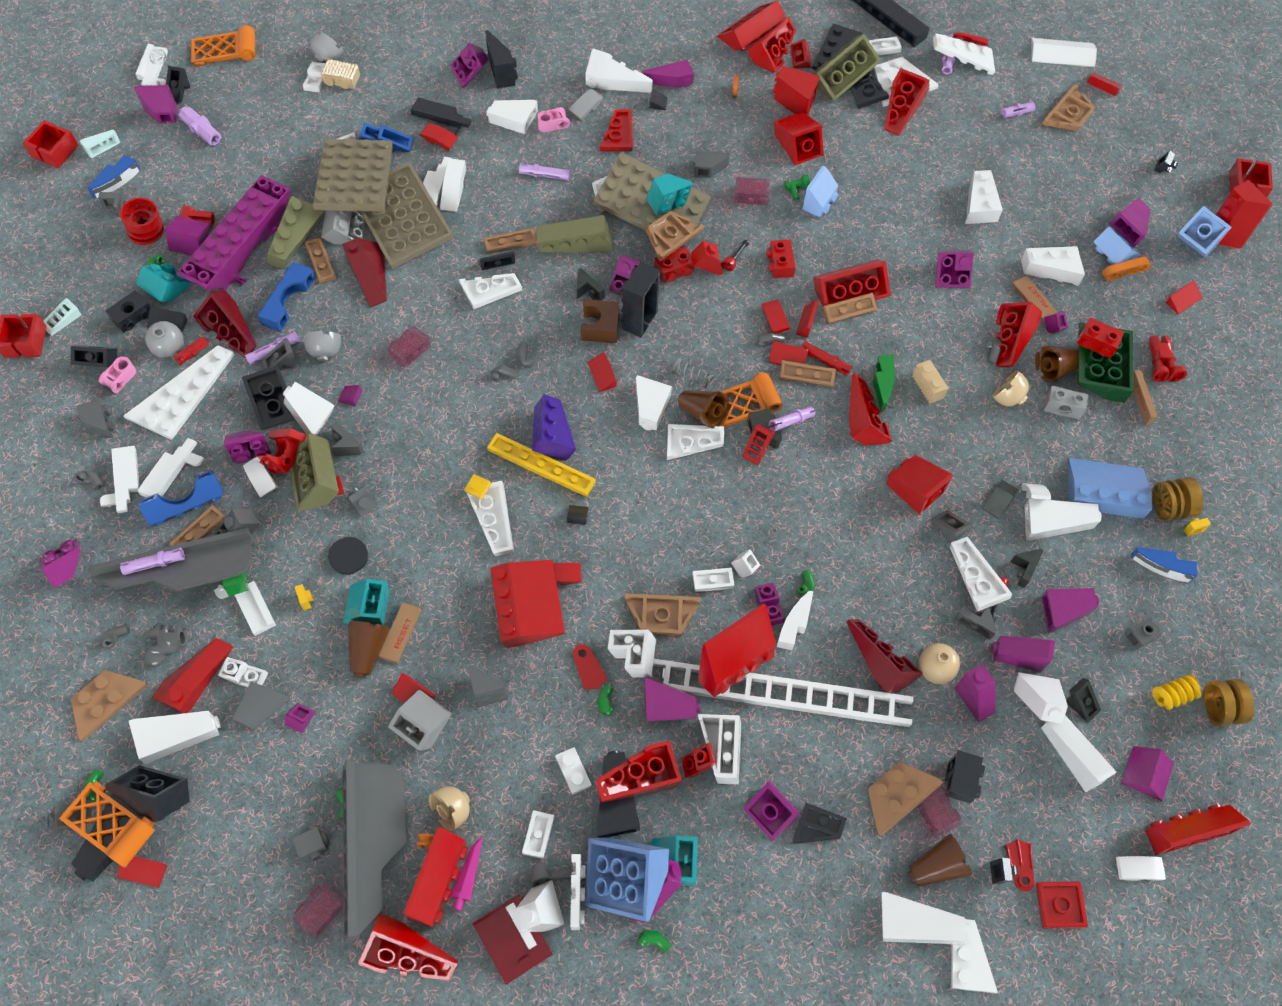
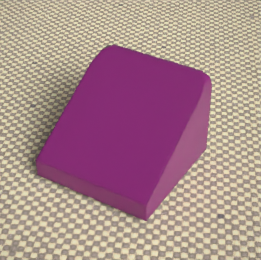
M1064 311L1044 317L1049 333L1068 328Z
M345 386L338 402L356 406L362 394L361 386Z
M297 703L286 714L285 725L303 733L315 711Z

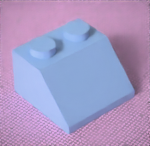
M825 166L821 167L807 187L803 210L820 218L823 213H828L831 206L830 203H834L838 197V184Z
M1203 206L1178 233V238L1205 258L1219 244L1231 229V226Z
M1108 227L1093 241L1097 245L1095 249L1102 255L1105 253L1109 257L1106 260L1111 265L1141 256L1128 241L1111 227Z

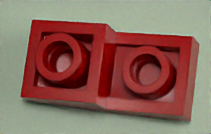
M428 123L419 134V136L432 145L436 142L448 152L458 139L450 131L432 123Z
M778 299L761 304L762 311L767 318V324L772 333L776 334L790 330L787 318Z
M554 563L557 584L569 585L582 582L580 563Z
M711 743L697 747L692 750V753L681 757L685 778L697 776L716 764Z

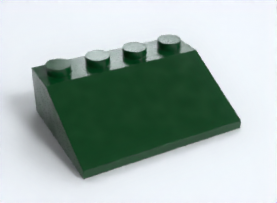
M1079 322L1078 324V338L1084 325L1086 324L1084 322ZM1119 329L1124 334L1118 349L1111 358L1078 344L1077 384L1106 400L1125 403L1134 392L1133 331Z

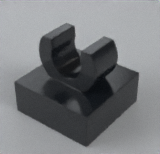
M1168 151L1160 157L1154 171L1161 173L1162 171L1171 172L1172 168L1176 169L1178 163L1173 160L1175 154Z
M1010 858L990 861L992 884L1013 881L1012 875L1018 876V867L1011 866Z

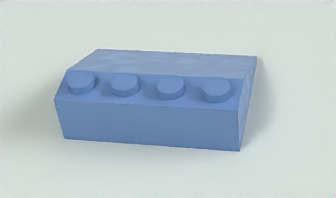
M1068 458V502L1098 504L1101 513L1144 519L1152 510V493L1143 468Z
M610 837L588 838L585 906L645 922L650 921L668 873L669 849Z

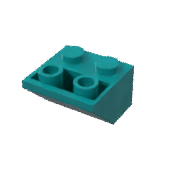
M665 174L653 179L646 200L656 216L662 213L666 214L670 210L682 208L686 204L693 183L671 174Z
M164 263V265H142L136 285L160 302H171L193 282L178 276V271L174 269L173 265Z
M365 579L350 585L343 623L349 624L350 621L369 622L372 625L379 624L384 626L390 595L387 581Z
M669 836L653 838L652 846L669 849V860L679 863L681 886L694 887L697 878L698 837Z

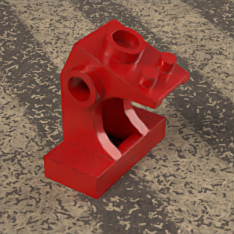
M293 429L269 431L268 438L276 441L277 451L274 456L269 454L257 455L256 457L260 459L259 463L262 465L266 464L268 470L274 474L287 473L294 465L299 442H305L306 434Z

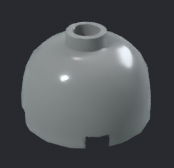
M317 31L311 40V49L315 54L314 58L321 63L323 61L326 62L327 59L337 61L344 53L342 47L338 49L336 47L337 42L323 32L319 33Z
M159 321L152 324L145 333L147 348L157 357H172L184 347L183 333L175 324L168 321Z
M323 331L305 333V349L310 356L317 358V361L326 362L328 358L338 354L341 347V335L335 332H329V335L323 334Z

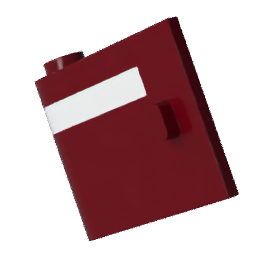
M519 894L472 923L506 985L553 955L541 932L521 931L516 908L525 896L520 897Z

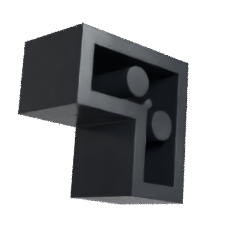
M959 750L948 761L945 781L948 782L945 796L970 804L976 798H979L981 793V786L978 785L979 779L983 777L985 765H982L983 757Z

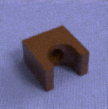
M584 299V317L596 318L598 322L594 324H581V341L617 343L619 302Z

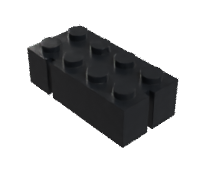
M640 262L637 268H633L630 279L624 282L621 299L623 302L621 309L623 313L621 323H623L622 330L640 338L644 335L649 327L644 321L651 323L658 312L660 270Z

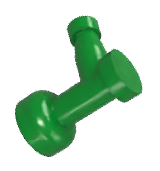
M803 175L800 180L784 181L786 191H791L793 200L800 199L797 187L802 186L804 189H807L810 184L808 175Z

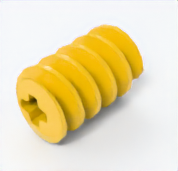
M1192 674L1184 675L1174 681L1156 686L1152 690L1153 698L1158 706H1164L1167 710H1172L1173 706L1179 707L1180 703L1184 705L1187 701L1192 702L1194 698L1199 699L1202 695L1198 680Z

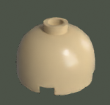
M1017 370L1005 379L1006 382L1001 387L999 386L992 395L1003 406H1014L1017 403L1021 405L1028 398L1026 396L1029 391L1028 380Z
M935 643L922 651L918 660V667L926 680L934 684H946L956 677L960 668V659L952 647L942 643Z
M444 786L429 795L430 808L432 811L437 810L443 819L438 821L447 831L457 829L467 820L470 811V799L464 791L462 792L453 786Z

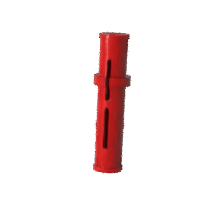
M804 341L802 346L808 349V355L828 365L829 368L836 369L845 376L849 375L852 365L841 361L838 356H832Z

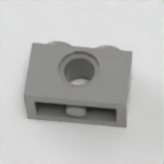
M1051 386L1045 397L1043 411L1080 420L1087 408L1088 394Z

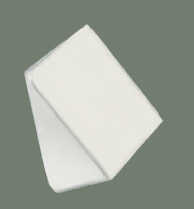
M750 549L739 554L731 562L738 575L742 578L752 575L760 566Z

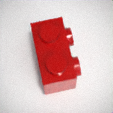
M791 240L770 241L769 248H766V257L770 258L768 264L769 273L772 272L773 278L794 277L796 267Z
M686 246L677 249L662 261H659L657 257L654 258V268L660 270L662 283L666 281L672 282L677 277L682 275L688 276L694 271L692 256Z
M1089 317L1080 333L1077 344L1111 358L1118 349L1124 332Z

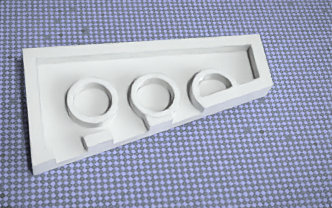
M937 33L934 35V50L951 58L956 56L960 62L964 64L969 62L975 65L974 68L977 70H986L987 74L993 75L995 73L992 48L951 38L946 35Z
M503 482L491 483L482 500L467 493L493 554L500 556L513 553L514 548Z

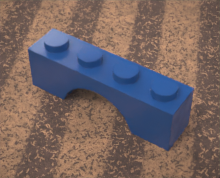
M295 262L287 268L284 277L277 283L273 294L268 297L267 303L259 311L258 317L263 326L279 332L282 331L289 320L287 310L283 307L284 302L290 295L309 289L315 279L312 268Z
M210 470L195 477L194 488L187 497L180 500H168L156 493L139 500L138 506L148 525L154 524L158 526L166 521L165 519L172 516L177 518L188 509H198L209 500L210 502L219 500L224 492L214 470Z

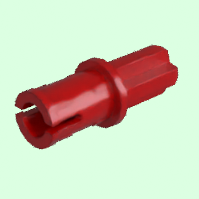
M202 336L189 346L185 345L186 348L174 355L173 358L178 360L177 363L181 366L191 357H196V354L206 348L209 343Z

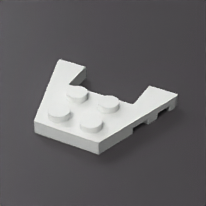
M903 57L874 67L876 81H879L883 90L889 94V99L882 101L883 107L889 105L892 83L900 68L930 79L929 91L938 88V84Z

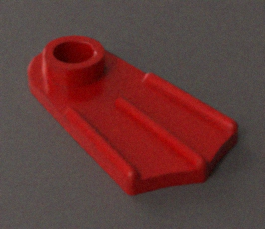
M962 32L953 34L955 39L988 47L989 39Z
M581 644L576 646L573 650V657L584 689H599L607 681V676L587 645ZM584 651L586 656L580 657L578 653Z
M1016 839L1006 844L1005 849L1007 857L1010 858L1011 866L1018 867V876H1013L1016 887L1023 892H1028L1034 887L1032 844ZM1022 877L1028 879V885L1022 883Z

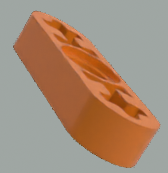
M1144 256L1110 265L1102 271V275L1106 281L1121 278L1123 277L1122 275H1132L1146 271L1151 267V263Z

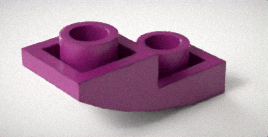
M774 583L755 586L754 589L759 606L763 603L767 605L771 626L785 623V617L779 604V596Z

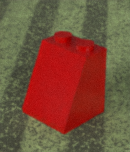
M782 65L780 72H776L774 79L777 82L773 88V93H775L774 99L793 114L804 112L806 115H809L816 98L820 76Z
M799 112L773 122L775 137L794 165L824 155L822 125L804 112Z
M915 454L910 459L906 458L900 464V468L897 470L893 469L888 474L886 485L918 514H921L946 491L953 475Z

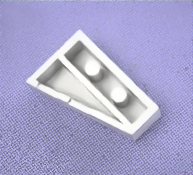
M991 170L975 171L970 182L965 224L998 222L1003 209Z
M1077 246L1026 248L1021 259L1023 271L1026 275L1045 279L1050 278L1058 282L1073 283V285L1079 286L1085 275Z
M698 714L706 744L711 743L716 762L713 766V771L717 784H739L740 715Z

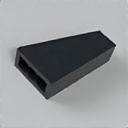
M615 750L608 752L604 756L602 776L626 761L625 752ZM634 796L606 802L600 801L597 838L614 837L640 831Z
M112 794V799L121 804L123 807H125L131 813L136 815L138 818H143L140 817L129 806H127L116 795ZM111 803L106 804L102 811V816L112 814ZM127 815L117 817L118 827L125 826L131 818ZM112 818L102 820V831L113 829ZM97 821L89 834L97 832ZM113 833L102 835V845L107 848L113 841ZM85 839L71 864L77 869L74 873L83 881L86 879L94 881L114 860Z

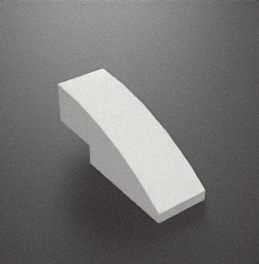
M448 158L441 195V211L457 212L466 173L465 160Z
M808 591L789 613L782 627L777 647L793 650L796 634H804L813 591Z

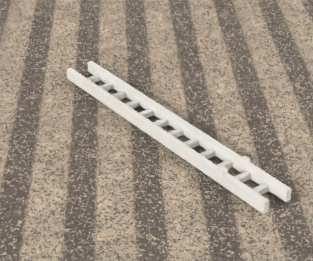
M654 659L653 666L663 668L662 679H664V682L662 683L693 695L904 727L912 725V719L894 717L895 703L911 705L913 703L912 696L748 673L743 678V680H746L745 695L731 693L729 688L725 693H720L713 697L705 688L689 686L691 672L699 673L700 665ZM671 669L686 671L684 686L669 683ZM752 681L767 683L765 698L750 695ZM772 684L787 686L785 700L770 698ZM792 687L807 689L806 704L791 702ZM813 690L828 692L826 707L811 704ZM833 693L848 695L847 710L832 708ZM854 696L868 698L867 713L853 711ZM874 699L889 701L888 716L873 714Z

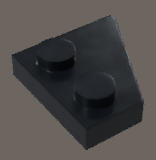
M805 803L792 843L840 839L847 818Z

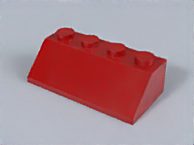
M778 0L758 6L718 34L717 37L732 49L743 51L749 47V43L756 42L759 36L765 35L770 31V28H774L786 16Z
M1249 180L1232 189L1216 216L1231 226V229L1219 242L1221 245L1242 248L1273 205Z
M876 259L813 276L815 291L822 306L873 293L875 300L891 296L886 262Z
M1218 803L1207 807L1208 811L1202 812L1201 809L1189 812L1187 817H1182V814L1170 817V821L1163 823L1162 820L1150 823L1151 827L1145 830L1155 855H1160L1233 834L1251 825V823L1230 804L1221 807V804Z
M437 827L403 912L408 920L434 929L436 924H440L444 911H441L444 902L448 903L452 894V890L449 888L452 881L458 879L460 873L458 865L460 860H464L468 853L465 839L442 827Z

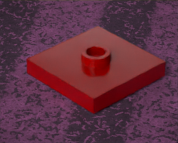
M1081 882L1036 883L1042 929L1088 927Z

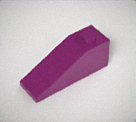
M688 60L642 71L643 75L653 80L652 85L678 88L688 87L693 84L694 72Z

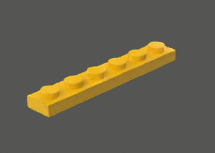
M498 433L495 434L487 447L489 452L585 497H588L596 483L595 478L548 456L534 452L532 449Z

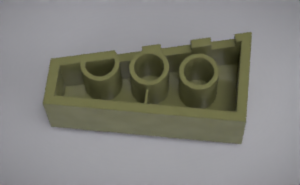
M291 196L268 251L267 264L284 269L310 234L313 233L318 224L324 219L325 210H314L313 204Z
M601 215L537 226V244L541 252L546 253L612 252V234L605 216Z

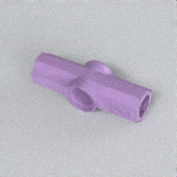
M185 106L181 109L179 113L180 119L189 126L192 132L198 135L197 137L200 136L209 145H216L220 142L222 138L220 133L211 126L205 116L198 115L191 107Z

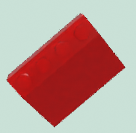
M553 560L510 562L490 567L500 640L507 648L566 634Z
M761 604L703 644L698 682L713 697L720 693H725L731 685L741 682L748 673L755 672L765 661L769 662L774 657L776 642L767 605Z

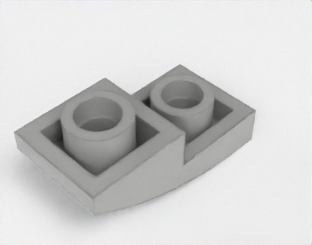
M591 88L570 107L569 111L583 121L591 110L594 111L604 98Z

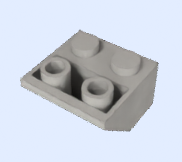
M326 210L321 237L332 244H343L357 238L363 239L366 221L362 214L356 211Z
M418 690L397 710L388 728L417 750H427L432 748L452 713L423 691Z

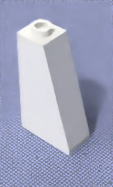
M1029 498L1024 506L1026 540L1031 541L1094 529L1100 523L1102 517L1098 504Z
M210 711L129 720L138 758L144 764L219 735L218 728H221L218 717L213 716Z
M1066 715L1062 724L1045 721L1041 729L1085 792L1100 785L1116 773L1114 768Z
M882 892L883 941L965 944L966 938H970V926L965 924V917Z

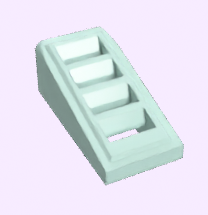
M113 129L80 140V143L89 157L93 158L119 144L120 140Z
M66 298L43 321L47 325L46 331L53 336L81 316V313ZM52 323L54 327L51 328L48 324Z

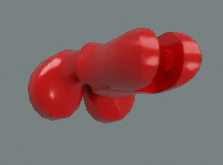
M1150 336L1149 348L1153 358L1152 364L1154 365L1152 379L1156 382H1165L1166 380L1168 382H1177L1187 376V370L1184 366H1176V358L1173 355L1170 338L1162 336L1160 341L1158 336Z

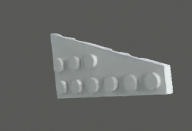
M219 345L126 413L124 418L172 440L234 357V352Z

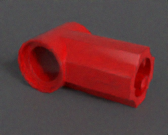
M183 206L180 210L179 217L211 224L210 227L214 226V212L196 211L190 206Z

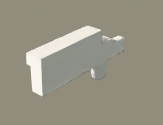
M152 44L147 45L136 71L137 79L143 80L142 86L166 85V81L159 79L158 76L168 53L167 48L155 47Z
M444 157L442 164L438 165L436 172L427 171L423 182L436 206L442 194L449 157Z
M187 438L182 447L179 446L173 455L164 452L137 492L146 498L156 493L163 496L186 463L194 467L201 465L204 458L191 453L197 442Z
M135 446L111 449L115 493L102 496L100 499L101 507L116 505L117 513L128 512L127 503H131L130 493L137 492L140 487Z
M252 581L248 583L249 591L236 594L235 597L254 636L276 626L256 583ZM219 585L214 590L219 599L229 597L222 585Z

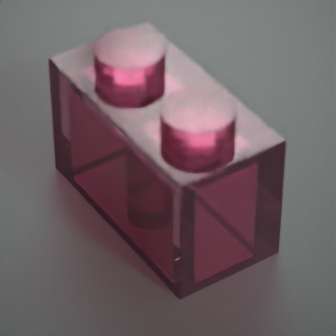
M736 177L734 203L767 205L770 180Z
M412 326L396 341L391 342L388 352L394 361L406 369L428 350L431 344L428 336L417 327Z
M938 787L917 806L935 839L958 828L962 824L958 811L952 808L949 803V797L945 796L946 791L942 790L941 787Z
M325 883L313 890L309 901L306 904H301L293 917V920L314 939H317L343 909V899Z

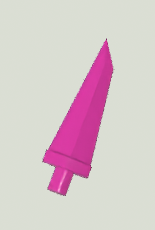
M483 836L472 845L452 891L451 897L456 898L454 910L462 911L464 901H471Z

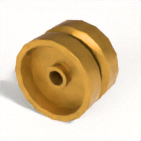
M1227 679L1226 681L1216 680L1206 683L1203 690V702L1208 719L1214 726L1241 725L1251 722L1254 715V700L1251 690L1242 679Z

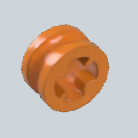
M418 834L419 842L416 843V847L429 848L434 835Z

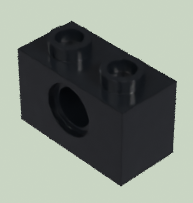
M135 290L105 311L111 321L124 333L127 330L133 329L135 324L141 320L147 319L151 307Z
M84 345L71 346V365L107 368L117 359V348Z

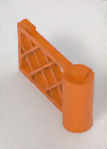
M241 26L239 31L191 39V63L195 67L205 66V63L237 58L245 61L255 58V30L250 26ZM235 38L231 43L227 42L229 39ZM214 41H219L215 46L212 45ZM196 43H204L200 48L196 47ZM224 44L227 45V47H226L225 49H223V50L219 49V48L222 47ZM207 47L212 48V49H211L210 51H208L207 53L204 52V50H205ZM231 49L235 50V53L228 54ZM216 51L219 52L217 56H212ZM200 53L204 55L202 58L196 59V56Z
M760 372L751 381L720 391L726 395L736 396L733 403L727 402V405L731 408L726 420L721 425L723 427L747 420L749 412L769 408L771 412H775L783 407V403L768 373ZM750 387L752 390L750 397L741 394L743 389ZM739 398L748 400L745 407L736 404ZM753 402L758 404L760 409L751 410L748 407ZM734 408L743 411L742 415L738 417L731 415Z
M97 781L94 784L89 782L59 819L125 868L154 833L155 829L152 827L155 823L145 816L140 819L108 796L105 793L107 788ZM92 790L95 791L97 802L86 804L88 794ZM111 803L112 814L102 816V805ZM97 806V817L86 819V809ZM81 810L80 821L71 822L68 819L74 811ZM127 815L131 818L125 826L118 827L117 817ZM112 818L113 829L102 831V820ZM97 821V832L87 834L86 824ZM113 833V841L106 848L102 845V835Z

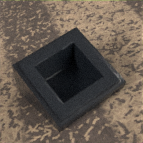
M652 89L650 109L666 110L668 97Z
M569 505L567 523L586 525L588 507Z

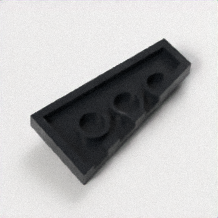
M832 24L812 65V69L817 70L852 39L862 35V32Z
M871 71L850 87L858 109L889 99V94L883 90L879 81L875 80Z

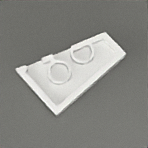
M514 273L493 275L492 278L485 279L475 277V280L467 281L459 279V283L473 309L522 290V286Z
M572 854L571 930H580V924H584L585 910H580L581 901H585V888H581V879H585L586 865H581V854Z
M965 919V924L970 926V938H966L965 944H951V988L996 994L998 992L975 920Z

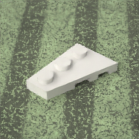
M668 424L667 460L723 447V426H715L712 429L699 425Z

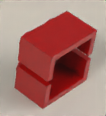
M45 120L23 142L30 157L41 162L45 161L46 164L57 169L79 146L71 131L62 127L57 128L55 124Z
M1237 158L1229 171L1230 192L1234 187L1249 180L1267 198L1273 189L1271 163L1256 161L1248 174H1246L1253 164V160Z
M17 314L1 315L0 354L4 358L21 357V354L24 357H41L47 325L38 314H21L20 317Z

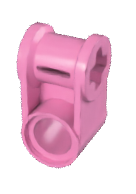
M559 107L548 111H541L538 114V129L541 132L560 130L570 126V120L566 118L564 108Z
M118 357L101 374L99 383L110 387L112 392L118 393L135 375L136 369L127 357Z

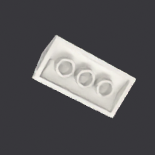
M1031 38L1032 62L1095 67L1097 48L1094 43Z

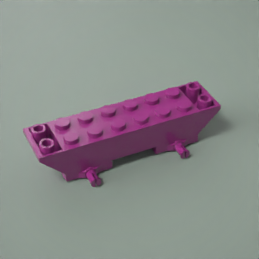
M261 175L180 268L177 275L207 290L215 288L226 290L234 281L243 286L247 279L240 277L239 274L245 267L244 261L262 240L266 241L272 234L277 232L285 213L291 191L290 188Z

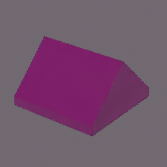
M176 216L165 228L169 250L192 256L208 237L211 224Z
M1133 746L1121 783L1162 802L1174 764L1162 749Z
M770 781L763 786L743 809L772 841L788 828L800 814Z

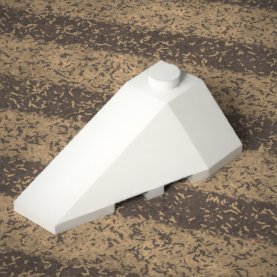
M592 49L585 74L586 85L603 90L652 92V79L637 70L632 71L628 69L622 61L618 63L613 60L612 55Z

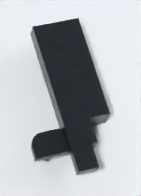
M418 97L411 108V115L448 124L447 130L454 135H457L460 126L469 128L471 124V119L457 114V108Z

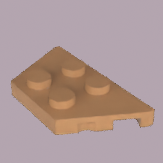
M1074 84L1047 115L1042 125L1078 131L1094 112L1095 106L1088 101L1085 94H1080L1077 90L1078 85Z
M669 211L650 224L646 232L658 260L662 261L701 233L705 226L702 224L699 226L692 224L690 219Z
M625 593V601L638 629L650 630L653 635L682 636L701 603V597Z
M107 670L100 673L71 698L78 738L82 742L148 685L144 681Z
M899 761L868 788L878 834L882 836L944 782L935 776Z

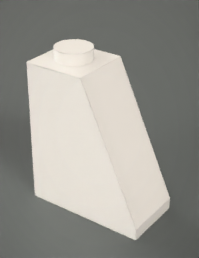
M537 100L494 101L487 110L489 123L525 134L538 112Z
M637 375L636 396L639 425L646 430H657L671 397L672 386Z
M295 382L292 387L288 386L284 391V404L306 435L309 432L317 436L333 412L335 405Z
M1018 672L1014 692L1040 720L1062 724L1068 706L1060 680Z
M551 880L531 888L516 908L522 932H546L565 924Z

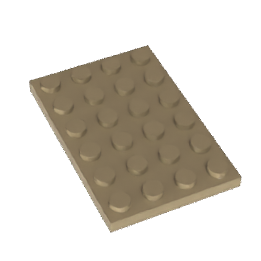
M325 139L313 200V209L384 212L393 141Z
M620 152L596 194L592 205L646 231L650 224L665 215L662 213L656 216L646 200L653 179L663 176L665 173ZM692 187L686 204L682 208H675L670 211L690 219V223L697 225L711 196ZM688 242L682 245L681 248L687 246Z
M410 162L390 171L384 212L360 211L392 269L454 238L452 231Z

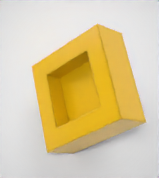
M473 474L464 490L466 493L482 500L490 488L491 482Z
M1195 518L1188 522L1184 532L1186 536L1201 533L1211 523L1208 518L1201 520Z
M303 584L295 586L303 610L312 608L310 602L313 601L310 590H305Z

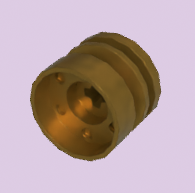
M1192 477L1156 482L1152 489V503L1156 507V511H1158L1159 519L1162 521L1179 519L1180 517L1198 516L1202 512L1203 494L1199 483Z

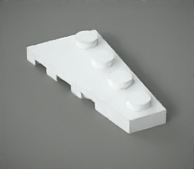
M968 537L951 543L950 550L977 612L1011 598L1012 593Z

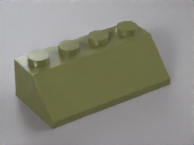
M865 34L856 36L812 73L820 76L817 89L829 99L835 101L880 63L881 59Z
M308 432L305 442L299 444L294 465L290 468L298 511L327 505L337 496L339 491L329 441Z

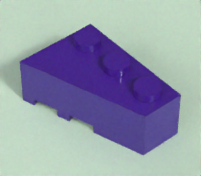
M544 394L534 407L532 451L559 460H568L576 448L561 400Z

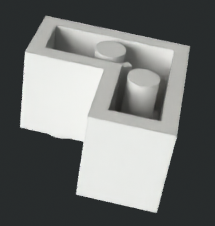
M610 630L608 650L615 658H626L624 668L631 677H652L656 639L650 630Z

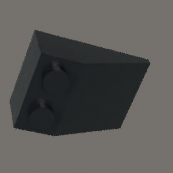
M485 31L487 53L497 89L516 86L515 80L518 79L516 69L514 70L517 67L515 57L512 58L511 51L490 31Z
M278 365L242 377L261 430L295 419L284 404L285 396L283 393L287 386Z
M141 765L106 784L108 790L140 817L145 816L154 822L163 820L166 816L190 802L187 778Z

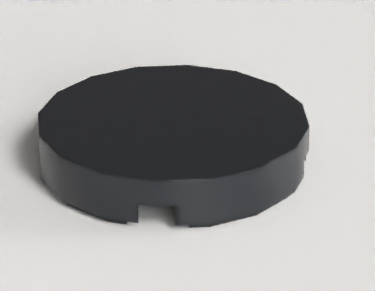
M345 537L339 539L331 546L328 559L336 572L351 575L364 568L369 554L366 545L361 540L355 537Z

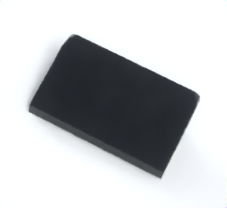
M514 251L479 258L481 270L515 264Z
M151 307L147 328L156 322L168 321L175 324L183 332L188 319L182 312Z

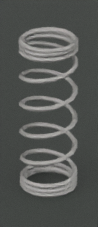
M677 359L673 366V371L680 374L678 369L682 364V359ZM688 362L686 363V365H685V367H684V377H687V376H685V370H686V367H687V365H688ZM693 366L692 369H691V371H690V372H691V373H690V379H691L692 371H693V369H694L695 366ZM699 369V372L697 373V380H696L697 383H700V382H698V376H699V373H700L701 369ZM706 372L705 376L703 377V386L708 388L709 381H713L714 375L710 374L704 385V381L707 375Z

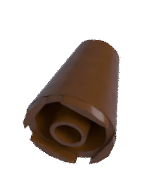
M1042 347L1041 351L1037 352L1035 358L1036 370H1041L1044 375L1041 377L1042 380L1055 382L1077 370L1078 348Z
M685 390L678 397L679 407L709 428L714 429L715 426H721L728 416L729 408H727V402H730L728 396L723 392Z
M349 622L350 672L354 673L353 677L366 679V675H371L389 633V627L379 624L372 625L369 622Z
M952 834L947 835L909 865L910 871L907 872L913 884L917 883L919 887L972 875L970 866L965 865L966 857Z

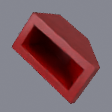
M703 240L691 252L693 266L717 275L723 274L718 246Z

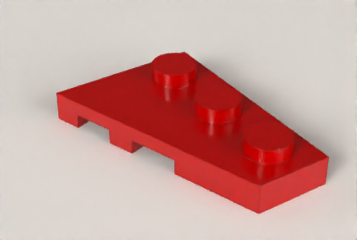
M615 109L608 130L605 132L603 142L600 144L599 152L632 151L631 109Z

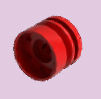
M139 197L130 199L122 205L120 218L132 242L139 245H149L162 237L164 224L159 210L153 201L148 198Z

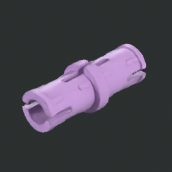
M1033 101L1024 104L1017 103L1012 107L1001 109V114L1004 119L1012 116L1019 117L1022 114L1034 112L1035 103Z

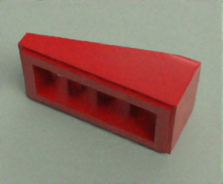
M757 424L742 457L759 465L775 432L761 424ZM758 433L767 436L766 439L758 436ZM755 439L763 442V446L755 442ZM752 445H754V446H756L757 448L761 449V451L758 452L757 450L751 448ZM749 451L758 455L757 459L748 455Z

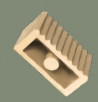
M327 59L321 76L323 83L328 86L336 85L344 89H354L360 77V72L357 64Z
M927 360L917 364L912 377L918 383L917 386H920L919 389L927 398L928 403L931 404L944 399L949 388L932 361Z

